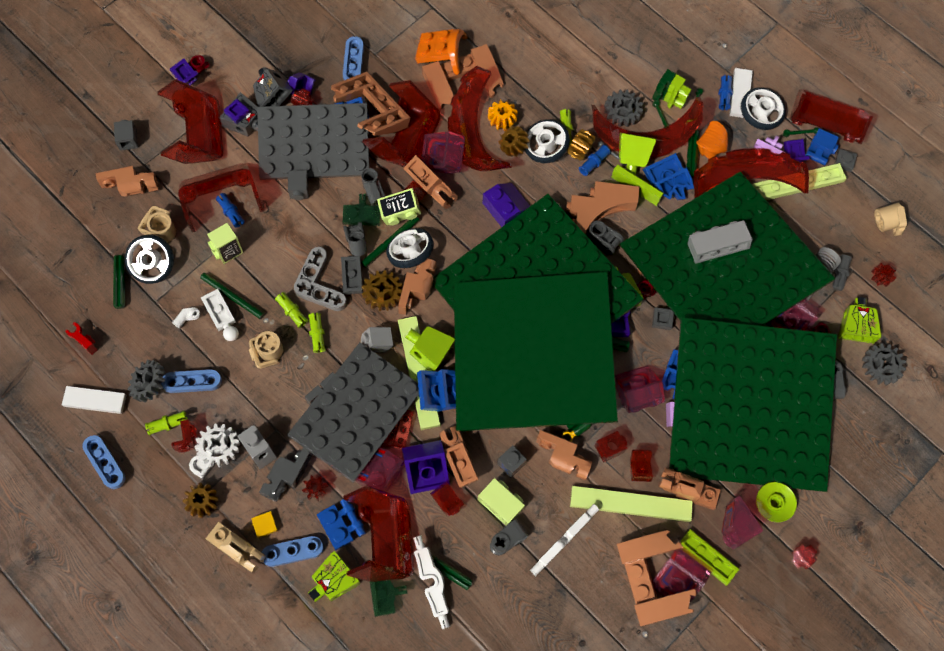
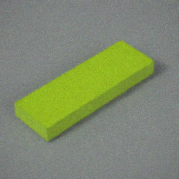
M616 165L611 178L623 185L639 186V195L655 206L659 204L663 192L620 165Z
M691 529L680 541L683 546L681 549L724 585L727 586L739 571L737 566Z

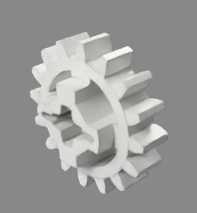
M214 424L213 429L209 426L206 427V433L200 431L202 437L196 438L198 445H195V449L198 451L196 453L198 458H202L203 464L209 461L210 467H213L215 463H217L218 467H221L222 462L226 465L229 464V458L235 460L233 453H239V449L236 446H239L240 442L237 440V433H233L231 427L226 430L225 424H222L221 428ZM229 439H230V441H231L230 448L227 447V444L229 443ZM205 443L208 444L206 451L204 450Z

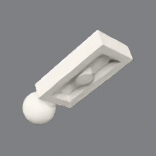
M216 289L201 297L218 331L224 329L223 336L226 340H236L239 335L238 329L231 326L236 321L219 290Z

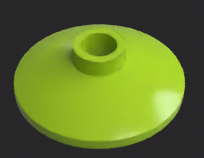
M767 483L760 488L756 496L758 511L769 521L784 522L790 519L796 511V497L792 490L782 483ZM772 500L777 502V507L772 506Z

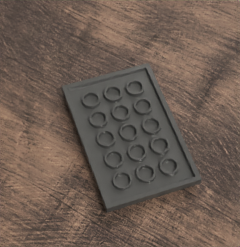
M367 103L257 107L260 180L288 179V171L307 170L308 178L361 176L362 172L369 168L368 130L357 127L359 122L368 119Z
M359 342L293 426L288 436L354 483L419 395L418 383Z

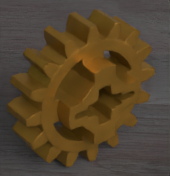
M377 270L375 276L370 273V280L364 279L365 285L362 286V291H364L362 297L366 298L365 303H371V309L377 306L379 311L382 310V307H385L388 311L390 305L395 308V301H400L399 296H401V289L403 288L402 283H399V277L393 278V272L387 275L386 270L383 271V274H380Z

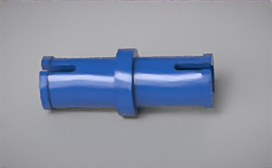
M726 75L721 77V88L718 92L720 96L719 109L721 110L724 109V104H726L725 110L730 109V100L733 95V90L731 89L732 77L728 75L727 81Z
M603 145L594 154L588 156V160L579 167L580 173L587 176L595 167H599L601 161L611 153L610 149Z
M221 193L220 195L223 200L217 196L216 201L222 207L223 214L230 219L235 228L241 227L238 222L243 225L245 221L238 213L237 206L232 204L226 193Z

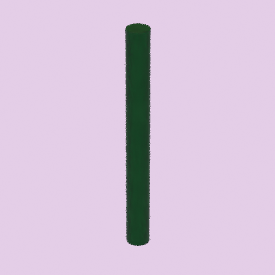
M416 217L415 219L408 220L361 261L362 266L366 268L387 249L389 242L397 234L411 229L420 221L419 218Z
M205 272L202 273L200 279L218 289L223 295L257 318L262 319L265 313Z

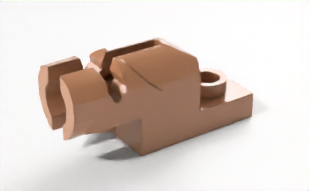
M415 155L403 168L443 208L448 209L451 205L442 198L441 191L445 192L455 202L458 199V195L418 156Z
M133 166L96 173V179L101 188H112L117 185L121 196L144 194L146 188H148L149 192L159 190L154 172L139 173L137 175Z
M427 258V260L417 265L414 273L407 272L398 305L399 314H407V310L412 307L413 298L426 300L429 296L433 275L437 266L436 261Z
M456 426L450 427L453 435L452 440H450L445 431L440 433V437L457 483L462 488L478 481L479 478L461 432L456 431Z
M540 430L536 442L544 449H554L549 464L568 474H571L576 469V477L586 480L592 461L580 454L574 455L577 444Z
M666 467L664 468L661 477L666 479H662L659 482L660 488L676 494V498L690 500L694 504L712 510L716 509L720 489L705 485L704 481Z

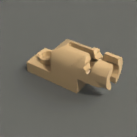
M219 522L206 537V540L252 573L256 572L259 568L252 564L250 559L254 557L262 563L265 560L266 556Z

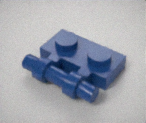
M348 498L340 501L343 509L340 511L337 510L334 504L316 514L335 551L354 541L351 533L356 531L359 537L366 534L363 528L364 524L361 519H358L353 504H350ZM346 515L352 523L348 527H346L342 519Z

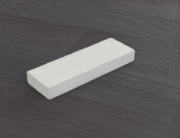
M734 69L733 95L731 96L729 116L744 118L740 106L744 95L751 90L752 70Z
M66 386L62 406L122 414L127 395L125 393Z

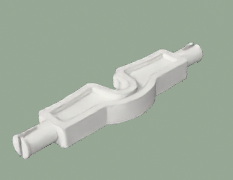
M593 504L530 571L537 576L599 511V508Z
M422 535L414 537L417 548L414 554L420 578L422 580L433 578L435 581L433 586L425 589L426 597L434 617L439 618L442 629L448 628L450 625L446 614L449 612L443 593L445 587L443 575L435 567L429 547L425 548Z

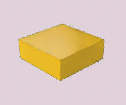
M271 511L251 518L258 539L278 532Z

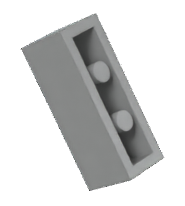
M744 220L740 222L734 221L722 227L715 226L710 230L704 232L697 231L689 235L688 247L696 264L750 249L752 237Z

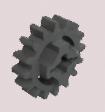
M620 89L618 94L612 92V96L608 95L607 101H605L604 114H608L607 119H613L612 124L618 122L619 127L622 123L628 127L629 122L634 125L636 120L639 121L643 112V103L639 102L640 97L635 98V93L629 94V90L623 93Z
M880 343L878 346H872L865 352L866 356L862 358V361L866 362L862 368L868 370L865 375L870 374L872 376L871 381L877 379L878 385L883 381L886 386L891 382L893 384L896 383L898 379L904 376L902 373L906 371V368L903 367L906 361L901 360L903 353L897 354L898 348L892 350L891 344H888L886 347H884L883 343Z
M149 359L146 363L141 362L140 368L136 366L135 372L131 373L132 380L128 381L131 384L127 388L131 391L129 395L139 402L143 401L146 403L148 399L153 400V395H158L159 389L163 388L161 383L166 380L163 378L166 374L163 371L164 366Z

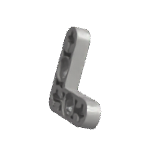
M315 247L310 251L294 284L295 293L298 297L334 311H342L347 304L344 294L316 283L327 261V254L322 247ZM319 253H321L322 258L319 257L316 262L317 265L314 264L316 261L315 255H319ZM310 268L316 270L313 276H307L305 273ZM306 285L307 290L300 292L299 287ZM318 291H323L326 295L323 299H317L315 294ZM340 298L342 303L335 305L333 300L337 301Z

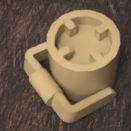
M894 203L876 209L874 212L876 224L881 232L893 229L894 236L903 234L907 226L903 206L899 203Z
M157 206L150 208L138 226V230L142 234L159 236L167 243L172 241L176 235V228L170 218L171 213Z
M265 331L249 340V352L257 368L260 369L279 363L278 359H280L284 350L277 334ZM261 357L266 362L260 363L259 358Z

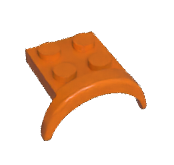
M462 29L421 33L415 57L416 62L426 63L450 60L454 74L459 75L460 38L467 39L466 33Z

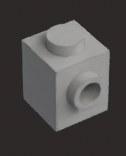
M369 327L362 334L361 343L373 352H387L393 346L391 327Z

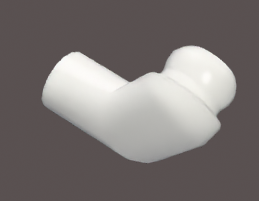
M194 307L182 309L172 323L176 327L181 328L185 321L198 319L200 311Z

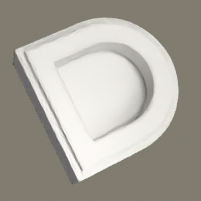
M196 455L191 459L189 467L196 476L204 479L212 467H210L209 461L203 464L202 458H198Z

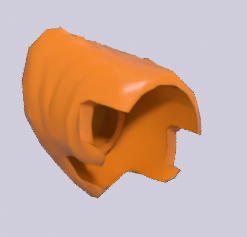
M711 121L706 131L696 142L702 157L705 155L708 159L714 160L717 154L727 152V130L718 121Z

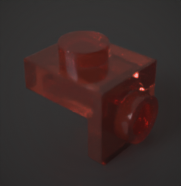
M189 420L180 421L183 440L171 443L172 448L179 453L188 452L190 448L195 447L194 437H197L196 426L192 425Z
M632 450L629 462L632 481L652 482L651 450Z
M446 481L430 493L441 511L447 516L457 514L461 510V506L464 505V502L458 498Z

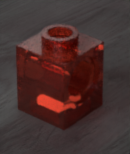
M616 431L597 440L594 446L604 463L623 454L627 449V441L623 435ZM607 443H615L617 449L611 450L608 447Z

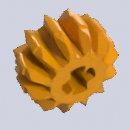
M500 99L499 104L493 102L492 107L488 109V121H490L491 126L496 125L497 130L501 127L505 131L506 127L510 128V126L517 122L516 116L518 111L515 109L514 104L509 105L508 100L503 103Z

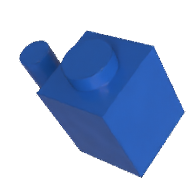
M819 128L805 156H810L811 160L825 166L830 154L834 155L839 145L836 143L839 137Z

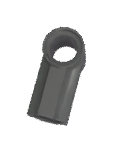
M367 168L361 174L363 188L367 193L371 207H379L377 199L383 198L385 195L376 170Z

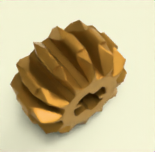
M510 126L509 130L505 129V133L500 134L502 139L498 141L501 145V151L510 157L512 155L518 157L519 153L524 154L523 150L528 148L526 144L530 142L528 133L518 126Z
M584 129L579 130L569 146L568 154L574 159L584 160L594 144L595 136Z
M198 483L197 489L191 485V493L188 491L184 493L188 497L182 500L184 504H187L184 509L187 512L191 511L190 515L193 517L198 513V517L203 518L204 512L208 516L211 515L209 509H216L217 506L213 503L219 501V498L215 496L217 491L211 489L209 484L203 486L202 483ZM199 497H202V500L204 501L201 504L198 501Z

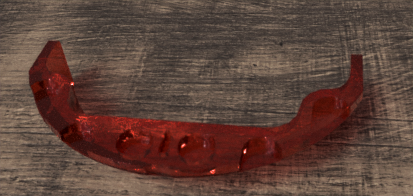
M479 66L474 67L463 75L457 94L452 97L450 103L452 111L451 116L448 117V135L450 140H452L450 144L455 155L459 156L462 163L474 170L493 171L512 168L511 163L495 160L485 150L479 136L477 120L479 102L484 87L491 76V71Z
M696 97L691 107L680 119L665 128L651 132H633L619 128L605 119L595 105H591L593 128L597 135L612 150L619 152L620 133L654 138L656 142L650 158L665 156L678 147H682L688 142V139L700 127L703 121V101L700 97Z
M751 148L728 151L725 156L719 158L714 156L708 159V163L694 171L695 198L738 172H741L747 179L775 180L789 184L804 194H807L809 191L807 164L803 161L800 163L792 159L790 154L785 152L781 154L771 153L770 149Z

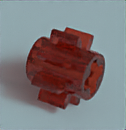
M302 88L293 93L291 103H293V106L312 105L313 98L309 95L310 91Z
M880 263L877 268L874 267L871 271L874 274L871 280H874L877 286L884 284L887 287L890 282L896 279L893 276L896 270H893L890 264L883 265Z
M311 475V479L308 482L303 481L306 488L302 489V492L309 493L307 496L308 500L314 497L319 501L321 495L326 496L323 488L328 487L327 483L321 484V476L315 479ZM316 484L317 491L313 492V485Z
M801 544L791 553L794 556L791 562L797 568L803 566L806 570L817 561L815 558L817 551L811 545L805 547Z

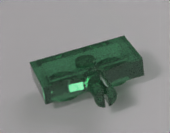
M359 194V204L343 205L342 223L343 225H358V222H361L365 226H380L381 213L379 206L366 205L367 195L363 194L362 196V194Z
M389 571L369 574L375 617L396 614L395 596L408 594L407 590H405L407 589L406 585L394 587Z

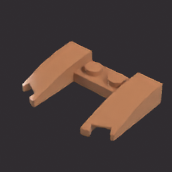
M487 44L471 49V54L458 58L459 75L454 74L451 61L442 64L436 61L422 66V75L439 110H441L442 104H450L453 106L454 111L458 110V105L448 81L478 72L490 98L495 96L493 89L498 84L500 87H504L501 75Z
M368 72L331 85V90L335 91L336 94L333 97L335 103L350 101L358 97H366L381 113L359 122L358 128H364L372 132L374 136L390 134L408 128L409 115Z
M669 530L617 544L622 564L625 565L636 605L634 606L640 626L654 624L694 612V609H689L691 595H697L696 589L659 599L656 596L646 559L683 548L680 542L674 544L667 536L670 533Z

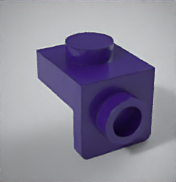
M184 58L169 69L183 87L187 84L191 86L197 81L196 77L199 73L194 71Z
M301 72L288 78L287 83L292 88L291 95L299 92L306 95L312 94L315 78Z
M803 139L784 142V151L787 153L785 157L786 163H793V166L803 165L804 161L810 160V156H805Z
M630 311L611 324L612 337H629L628 316Z

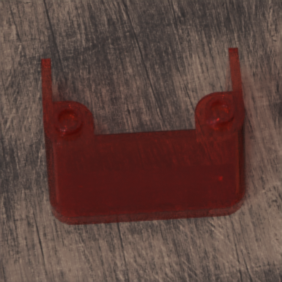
M177 79L159 90L157 94L171 100L174 112L185 118L186 142L179 140L162 151L161 156L183 164L217 161L223 157L221 113L218 99L214 95Z
M411 80L394 82L389 85L400 97L397 104L410 117L408 128L396 132L391 144L384 137L368 138L362 141L380 159L401 167H405L415 155L421 160L423 159L441 118L439 109Z
M799 89L790 115V120L796 125L802 126L803 123H808L844 136L843 140L853 143L855 140L858 144H862L873 118L866 110L803 89Z
M243 163L183 180L179 184V199L185 219L192 233L196 231L188 203L195 201L198 196L235 185L240 187L251 185L260 212L264 211L248 165Z
M368 485L344 495L343 500L358 504L360 518L370 523L372 560L365 561L362 566L347 571V576L369 582L405 579L412 576L415 568L410 506L406 499Z

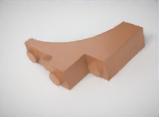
M595 181L594 188H590L589 197L572 195L571 201H567L566 212L569 213V217L586 235L591 223L594 221H600L604 217L617 212L635 211L638 204L639 186Z

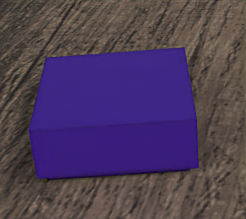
M236 99L224 109V113L238 124L250 114V110Z

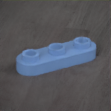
M350 37L346 41L343 80L361 74L364 46L362 39L359 37Z
M215 370L168 372L163 376L166 380L161 385L168 393L213 391L220 387L222 378ZM211 379H215L213 384H209ZM191 380H195L193 385H189ZM172 381L176 382L174 386H169Z
M95 435L87 437L83 442V450L101 480L110 489L120 488L125 482V475L105 442ZM95 444H98V448L96 450H92V447ZM108 460V464L102 466L103 461ZM118 476V480L112 482L113 477Z
M311 536L269 545L262 551L266 556L263 563L269 567H275L317 558L323 552V543L318 537ZM311 543L316 544V548L314 550L309 549V545ZM290 548L296 549L294 554L288 553ZM270 552L275 553V556L272 559L268 558V554Z

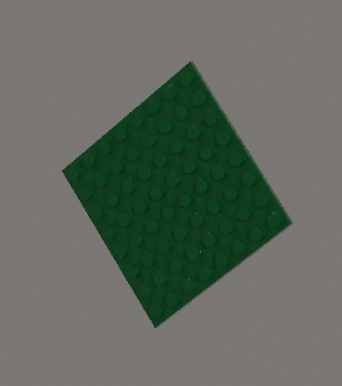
M738 172L620 243L622 249L680 322L681 318H692L763 326L835 280V277L741 172ZM734 221H745L752 237L750 249L695 264L688 247L689 235L697 231L704 232L710 230L715 226L722 227Z
M546 194L434 276L432 283L453 311L454 283L607 272L611 324L643 301L641 295L549 194Z
M607 272L454 283L456 431L618 422Z
M681 318L669 469L698 479L755 485L778 482L793 489L827 492L837 334Z

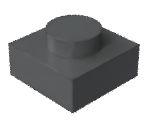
M839 149L834 164L840 163L843 170L852 172L857 154Z
M655 307L652 328L671 330L673 311Z

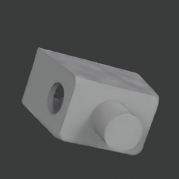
M252 425L237 436L260 470L277 459L255 425Z

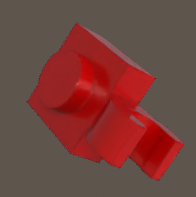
M74 322L73 325L76 327V331L71 333L69 330H65L66 334L70 338L75 339L93 355L98 350L93 345L95 341L88 334L83 336L81 326Z

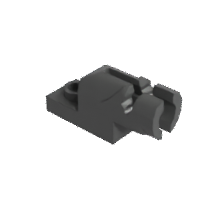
M303 447L302 450L299 449L296 453L295 463L280 457L267 475L268 480L272 483H264L259 493L277 502L287 488L285 485L296 488L313 454Z

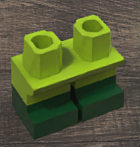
M667 69L656 87L652 100L659 101L662 99L668 103L669 109L672 105L682 109L692 89L684 85L686 79Z

